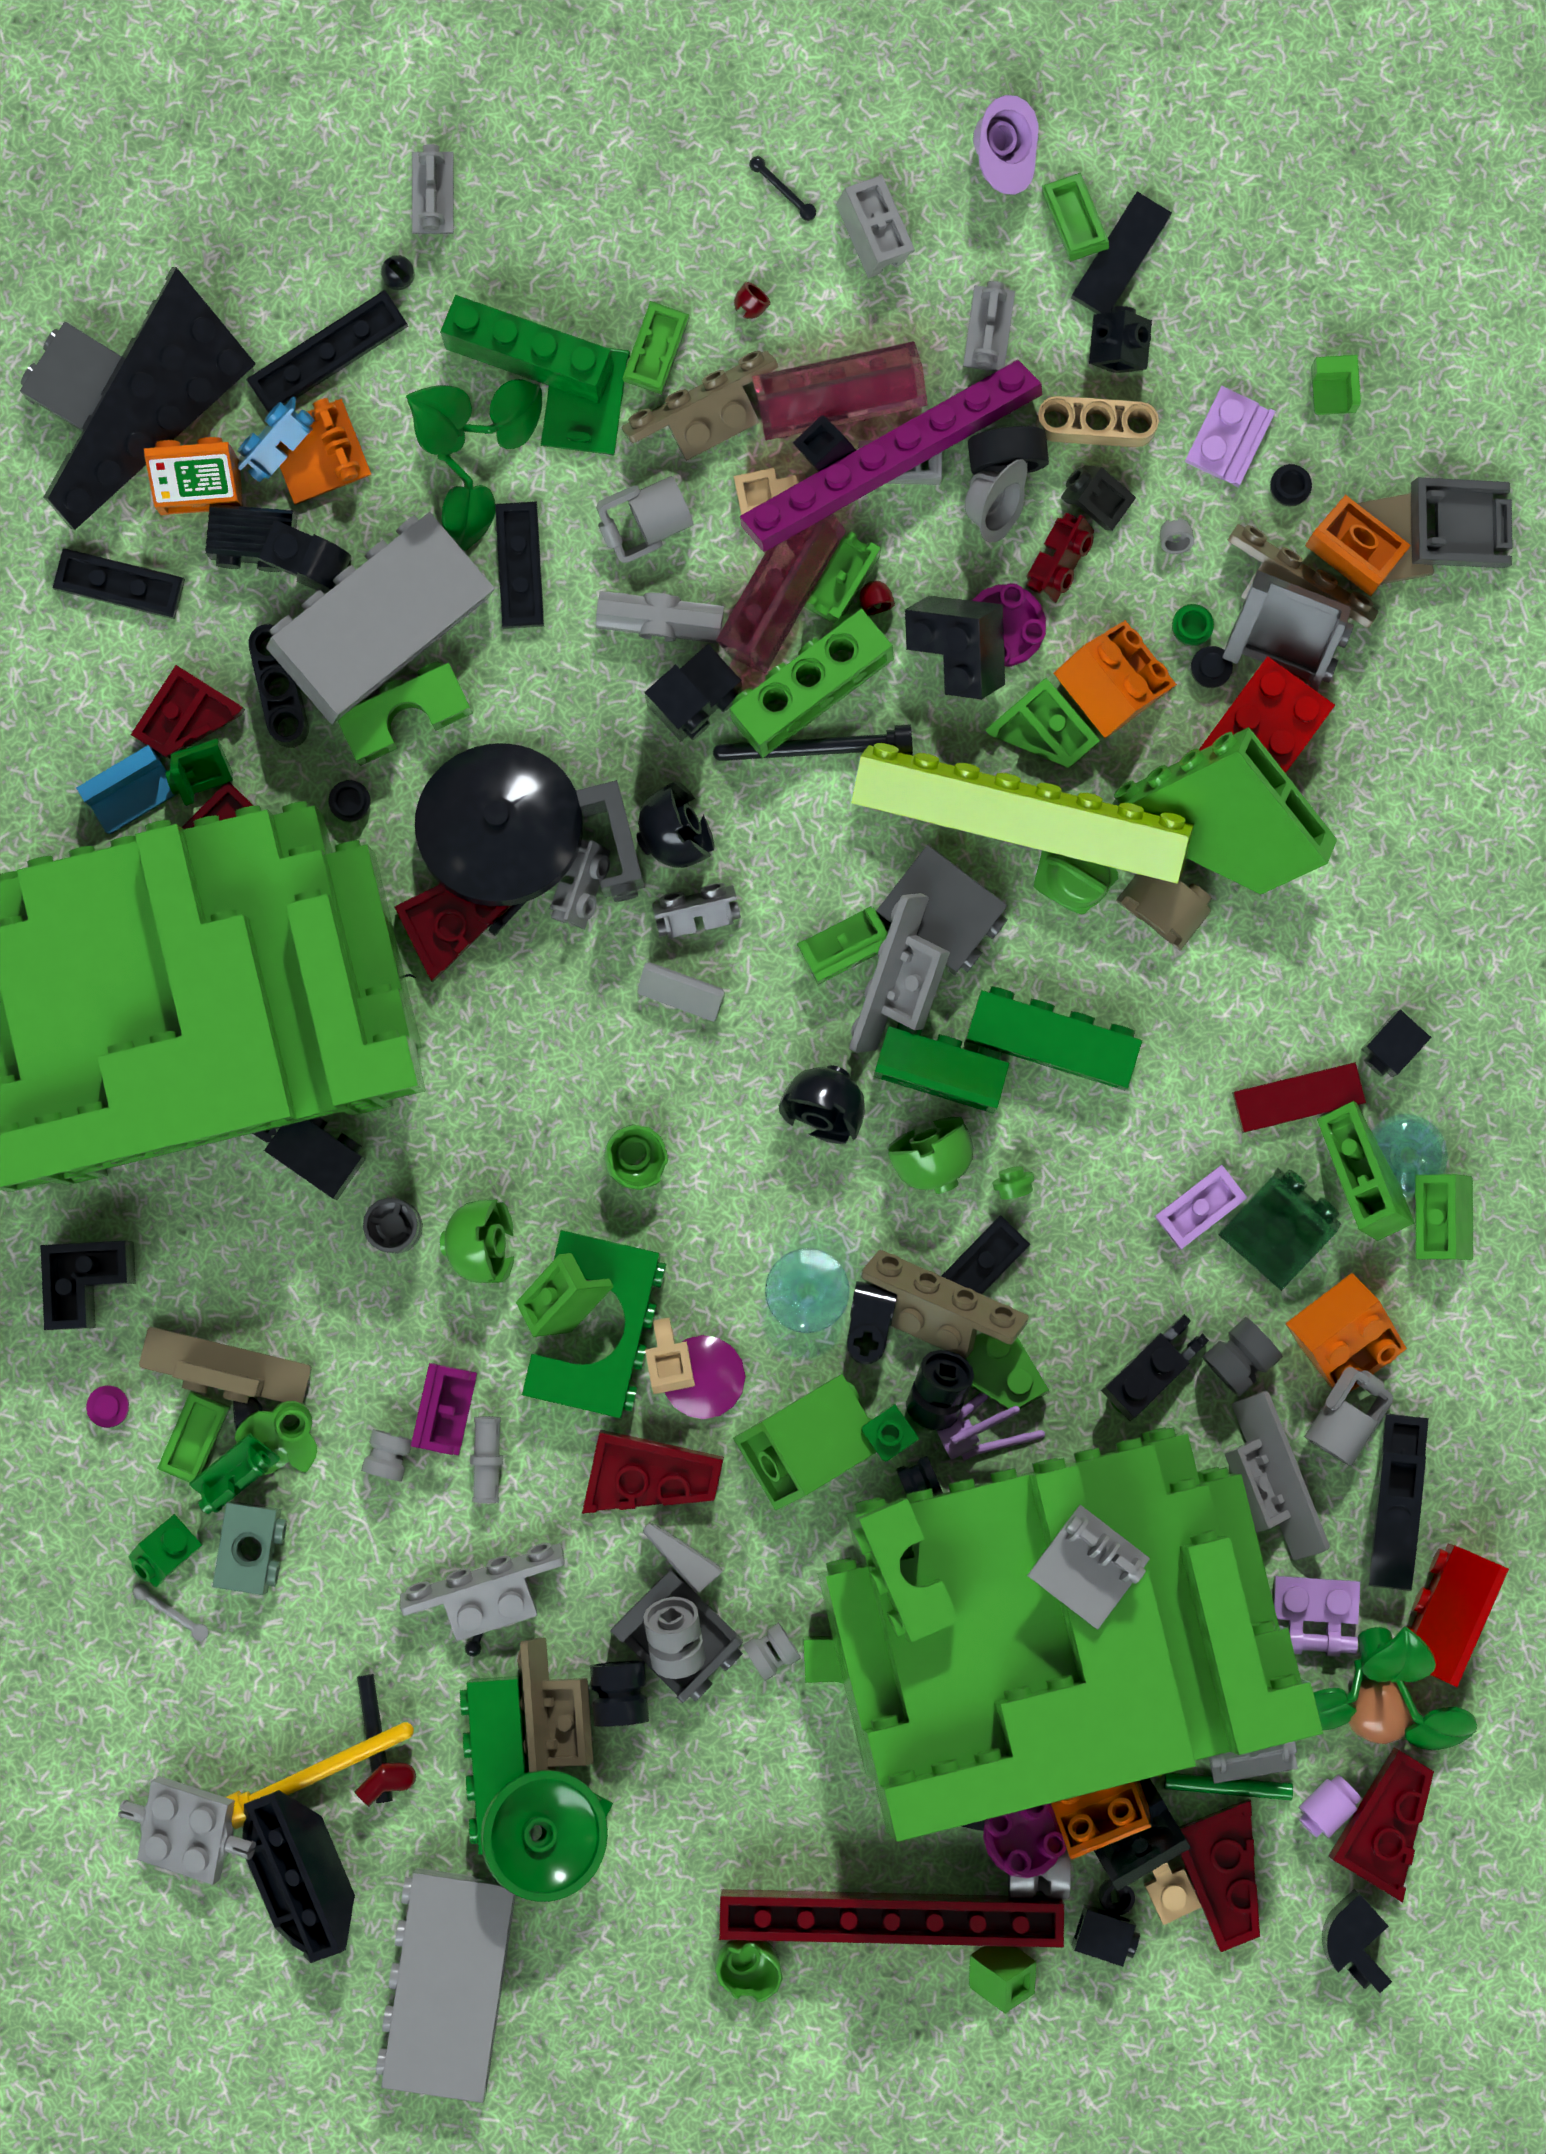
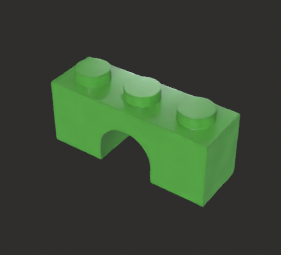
M439 661L433 662L417 671L418 677L403 683L402 679H398L382 686L379 689L380 695L367 701L363 699L337 720L360 766L398 749L391 734V723L394 717L404 709L416 708L426 713L435 731L473 714L449 662L442 666Z
M908 1498L898 1499L855 1518L858 1528L852 1531L854 1539L862 1555L870 1553L876 1569L870 1571V1576L878 1594L882 1596L887 1593L893 1610L887 1612V1615L897 1637L904 1634L906 1640L912 1643L960 1622L943 1580L935 1579L924 1585L914 1586L909 1584L901 1574L900 1560L904 1551L911 1545L925 1540Z

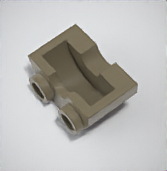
M1136 874L1116 899V902L1138 919L1147 923L1161 937L1181 951L1211 913L1207 904L1212 898L1206 891L1194 883L1187 887L1180 880L1176 884Z

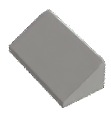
M651 962L645 963L638 986L639 995L713 1022L717 1018L725 997V992L722 988Z

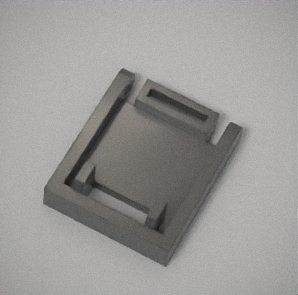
M1418 477L1412 481V564L1486 568L1510 567L1512 565V556L1494 555V552H1505L1513 548L1512 499L1493 500V494L1503 495L1510 493V483ZM1427 504H1435V537L1427 539Z

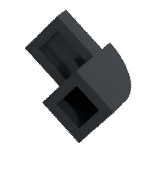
M274 520L258 561L296 576V582L317 591L321 590L326 594L336 586L333 580L349 566L352 556L341 547L315 534L311 536Z
M1353 1889L1330 1911L1322 1929L1324 1953L1337 1972H1340L1349 1962H1352L1353 1965L1347 1970L1364 1989L1372 1984L1381 1993L1392 1983L1389 1977L1364 1951L1389 1926L1368 1902Z

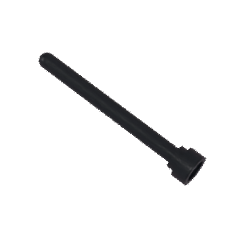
M911 724L895 725L894 730H886L887 734L787 740L764 758L864 752L868 745L874 746L876 743L893 745L899 749V753L913 756ZM750 743L719 744L713 749V756L718 761L762 759Z

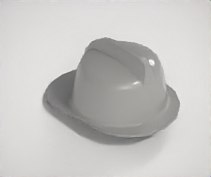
M1023 459L1012 462L1002 472H977L970 480V488L965 498V512L968 518L980 527L982 538L989 543L997 542L1004 538L1021 514L1024 506V488L1027 477V463Z

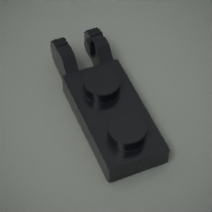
M1185 1314L1163 1334L1160 1333L1155 1336L1101 1389L1106 1397L1129 1421L1136 1418L1190 1364L1188 1361L1209 1341L1202 1333L1200 1336L1194 1337L1181 1353L1178 1352L1170 1341L1177 1335H1180L1191 1322Z

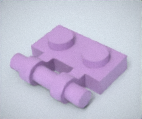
M1274 1576L1273 1603L1277 1619L1289 1620L1288 1629L1295 1654L1301 1655L1302 1650L1325 1652L1326 1656L1340 1657V1653L1357 1654L1358 1638L1341 1636V1623L1358 1624L1360 1581ZM1303 1621L1327 1622L1326 1635L1303 1633Z

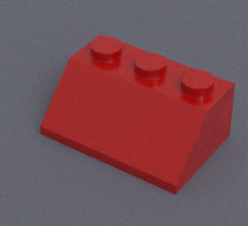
M1448 1543L1445 1550L1439 1548L1433 1557L1429 1571L1434 1573L1429 1588L1422 1587L1415 1598L1412 1610L1417 1612V1615L1409 1629L1427 1644L1434 1655L1436 1666L1430 1675L1458 1687L1509 1568Z

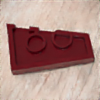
M1250 1799L1179 1827L1191 1847L1180 1855L1220 1952L1260 1937Z

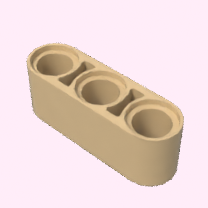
M1054 396L1044 400L1039 408L1036 419V427L1045 430L1048 441L1121 447L1145 446L1153 439L1159 423L1155 408L1148 403ZM1052 411L1060 412L1064 415L1066 424L1058 428L1051 427L1046 423L1044 416ZM1092 414L1101 415L1106 419L1108 426L1103 430H1093L1086 423V418ZM1133 417L1143 418L1148 423L1149 430L1144 433H1135L1129 428L1127 421Z

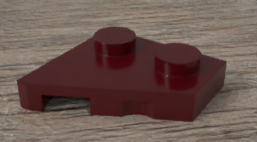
M175 665L130 735L169 759L172 753L188 748L240 717L245 709Z

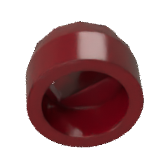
M745 282L734 297L735 310L738 311L741 307L746 310L743 316L746 319L759 317L771 304L767 295L750 282Z
M870 581L864 585L860 592V604L868 616L888 611L895 606L891 590L881 581ZM881 603V607L879 609H876L874 607L875 605Z

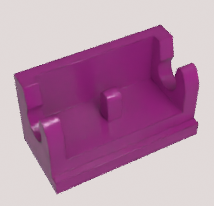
M429 1363L411 1447L449 1455L460 1454L478 1373Z

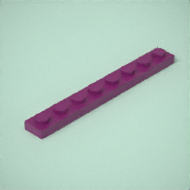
M1016 360L740 516L741 527L759 548L766 552L1043 395L1042 384L1019 360Z

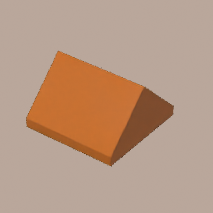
M1345 494L1315 529L1305 546L1371 597L1411 545Z

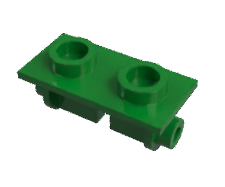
M249 1433L193 1479L189 1486L201 1494L202 1499L198 1501V1504L204 1513H218L227 1502L232 1500L258 1477L266 1474L268 1469L280 1460V1457Z

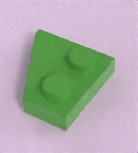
M982 1332L976 1335L973 1351L966 1359L974 1372L971 1387L989 1396L1005 1409L1013 1406H1018L1022 1409L1049 1393L1047 1385L1018 1337L1012 1344H1006Z

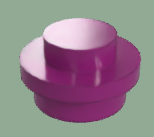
M110 1385L101 1386L95 1389L88 1397L86 1404L87 1414L90 1420L100 1427H115L126 1419L129 1412V1400L126 1394L118 1387Z

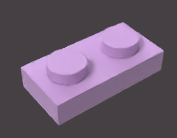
M1220 1165L1154 1217L1179 1250H1181L1245 1201L1247 1196L1223 1165Z

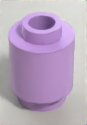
M1337 1774L1331 1781L1326 1779L1298 1807L1303 1813L1298 1820L1316 1838L1321 1833L1330 1838L1358 1810L1356 1805L1362 1798L1348 1782Z

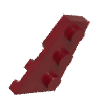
M439 884L394 907L433 983L510 906H485L468 902L450 893Z
M600 1430L582 1514L609 1509H635L639 1506L660 1504L666 1506L714 1501L724 1457Z
M1394 1747L1359 1804L1358 1810L1353 1814L1329 1854L1332 1860L1402 1903L1406 1891L1404 1883L1408 1867L1412 1865L1415 1849L1413 1848L1418 1825L1423 1820L1434 1771Z

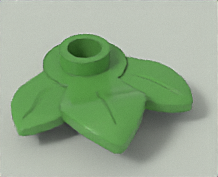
M297 1401L283 1402L276 1406L273 1411H257L252 1413L240 1423L234 1435L235 1441L240 1442L250 1433L280 1457V1460L269 1468L266 1474L260 1477L277 1471L288 1462L299 1471L305 1473L313 1464L317 1454V1444L310 1434L312 1416L308 1408ZM288 1415H295L298 1417V1421L295 1425L288 1427L283 1424L284 1418Z

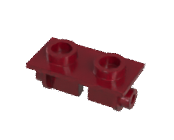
M1064 513L1062 518L1056 519L1044 543L1047 548L1056 552L1054 556L1039 552L1026 576L1029 579L1026 584L1027 588L1036 593H1041L1043 590L1055 603H1057L1061 593L1069 590L1074 579V569L1081 556L1084 557L1088 554L1093 544L1094 529L1084 516L1079 515L1077 518L1069 513Z

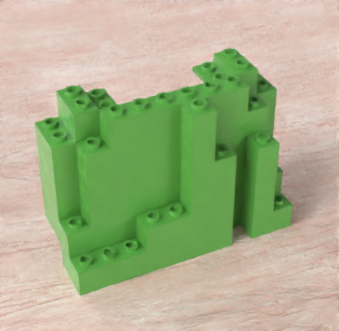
M301 801L283 806V813L275 815L268 809L261 811L260 806L255 805L235 811L236 817L221 821L219 816H207L193 821L194 827L183 829L178 824L171 825L170 820L156 821L145 825V832L110 841L111 847L95 851L94 846L79 847L70 850V857L53 861L52 856L38 857L27 861V868L0 874V1190L14 1192L51 1182L68 1186L108 1176V1168L339 1112H345L351 1116L392 1107V1099L425 1092V1084L416 1049L422 1048L377 857L368 844L361 846L359 840L348 841L336 845V852H332L324 815L315 805L308 806L306 801Z
M1164 1427L1141 1433L1143 1441L1139 1437L1115 1443L1117 1449L1115 1452L1101 1455L1099 1448L1088 1449L1074 1453L1075 1461L1066 1464L1064 1458H1052L1032 1463L1033 1472L1017 1475L1016 1468L991 1473L992 1482L976 1486L974 1478L948 1484L950 1490L948 1493L933 1496L931 1488L906 1494L925 1540L911 1545L904 1551L900 1560L901 1574L909 1584L914 1586L924 1585L935 1579L943 1580L960 1620L956 1624L912 1643L906 1640L904 1634L899 1637L896 1636L887 1612L893 1610L887 1593L880 1596L870 1576V1571L876 1569L870 1553L861 1554L852 1533L853 1530L858 1528L855 1518L889 1503L885 1502V1498L880 1499V1497L855 1503L857 1511L847 1513V1518L858 1563L856 1564L855 1559L850 1557L826 1563L827 1571L817 1574L864 1771L868 1777L875 1781L888 1835L896 1842L1195 1767V1760L1227 1752L1242 1755L1323 1734L1311 1682L1301 1679L1289 1629L1278 1624L1242 1474L1228 1473L1227 1467L1220 1469L1219 1467L1197 1471L1188 1434H1175L1174 1427L1167 1429ZM1079 1505H1082L1150 1558L1144 1567L1146 1572L1138 1583L1131 1584L1098 1630L1027 1576Z

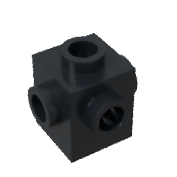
M1114 306L1111 308V312L1094 314L1089 364L1112 373L1147 370L1152 320L1137 315L1136 309L1127 306Z

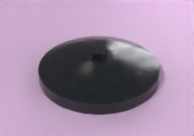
M506 743L486 744L457 754L432 775L425 785L417 804L415 835L420 854L427 869L437 882L450 893L478 905L511 906L530 901L544 894L566 875L573 865L581 846L583 816L577 793L571 780L550 758L531 748Z

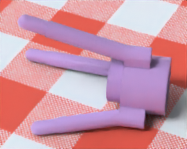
M979 1393L962 1407L957 1422L952 1427L937 1430L950 1459L953 1460L962 1456L964 1461L978 1454L1044 1438L1045 1432L1039 1430L973 1446L980 1442L977 1434L1006 1421L1020 1412L1018 1406H1013L974 1426L969 1419L961 1422V1420L988 1399L989 1396Z

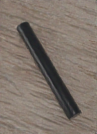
M374 1674L357 1676L366 1740L382 1733ZM385 1750L369 1757L371 1774L381 1764L387 1763ZM383 1792L376 1799V1803L393 1801L392 1792Z

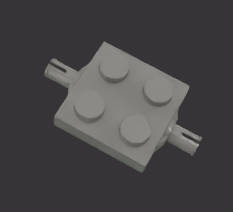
M158 1776L151 1780L148 1801L145 1807L128 1800H124L119 1807L121 1811L118 1812V1816L120 1818H125L141 1825L142 1835L137 1860L211 1885L221 1879L223 1862L228 1853L250 1860L255 1852V1849H253L256 1847L255 1842L233 1836L231 1819L235 1800Z

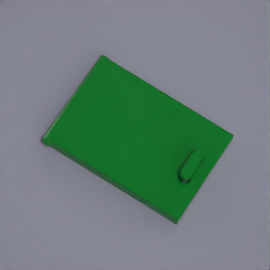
M609 348L611 349L614 368L600 403L551 386L548 387L541 446L615 455L624 390L623 375L627 367V360L630 357L629 350Z

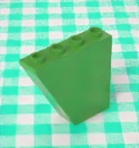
M1249 727L1234 735L1232 732L1225 733L1212 746L1201 751L1193 749L1185 754L1179 762L1169 767L1161 765L1154 769L1147 778L1137 783L1129 781L1122 785L1114 794L1115 800L1113 805L1119 806L1120 803H1132L1141 806L1146 813L1158 816L1161 813H1173L1185 818L1186 823L1194 824L1186 858L1260 895L1328 864L1337 842V838Z

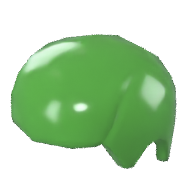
M631 1124L617 1130L610 1137L605 1148L604 1161L608 1174L619 1185L635 1190H643L661 1181V1175L668 1163V1154L662 1137L652 1128ZM645 1154L644 1159L639 1164L633 1165Z
M729 1940L718 1952L715 1961L718 1982L724 1989L731 1992L735 1999H739L741 1996H752L760 2003L778 1992L783 1979L778 1953L768 1941Z

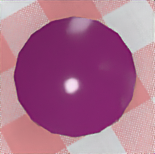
M1013 583L1007 585L998 584L982 590L972 600L1003 604L1005 666L1012 667L1025 662L1039 650L1046 635V618L1041 604L1029 591Z
M706 1335L687 1338L682 1342L687 1341L695 1386L664 1393L673 1407L688 1417L708 1419L721 1416L734 1407L743 1393L746 1376L742 1359L731 1345L720 1338Z
M1050 1803L984 1821L983 1839L987 1853L998 1868L1011 1876L1028 1879L1043 1875L1056 1864L1058 1858L1067 1849Z

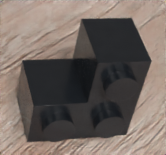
M927 596L905 609L906 650L943 655L945 695L982 700L1005 685L1003 604Z
M707 644L681 668L675 664L647 689L644 694L647 706L681 742L687 736L691 740L696 739L709 727L710 722L708 719L711 714L718 708L725 712L733 705L732 702L739 694L738 690L742 687V680Z
M132 1241L40 1245L44 1330L96 1328L94 1286L136 1284L134 1242Z

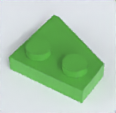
M1047 678L1043 679L985 730L990 736L1069 769L1101 742Z

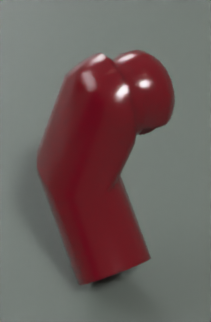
M383 1763L354 1793L370 1807L383 1792L404 1791L411 1788L416 1781V1772L407 1763Z

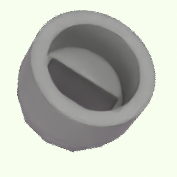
M1182 518L1171 522L1169 519L1165 521L1160 530L1162 549L1170 554H1180L1192 548L1194 536L1188 521ZM1181 535L1180 537L1173 540V536Z

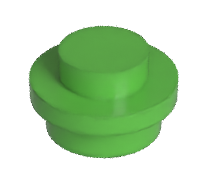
M1016 1166L1000 1171V1178L992 1182L994 1190L999 1191L1001 1199H1014L1031 1193L1033 1191L1031 1183L1035 1178L1033 1172H1024L1022 1166Z

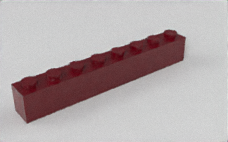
M721 1889L719 1940L1064 1948L1065 1904L1062 1899H1045L1044 1896H1034L1033 1899H1009V1896Z

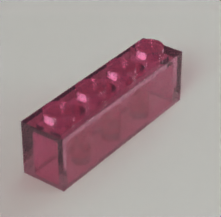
M914 341L752 376L758 416L765 441L787 438L791 435L803 433L822 414L836 426L928 406L923 366Z
M834 514L827 516L765 552L716 639L732 659L764 674L767 673L846 532Z

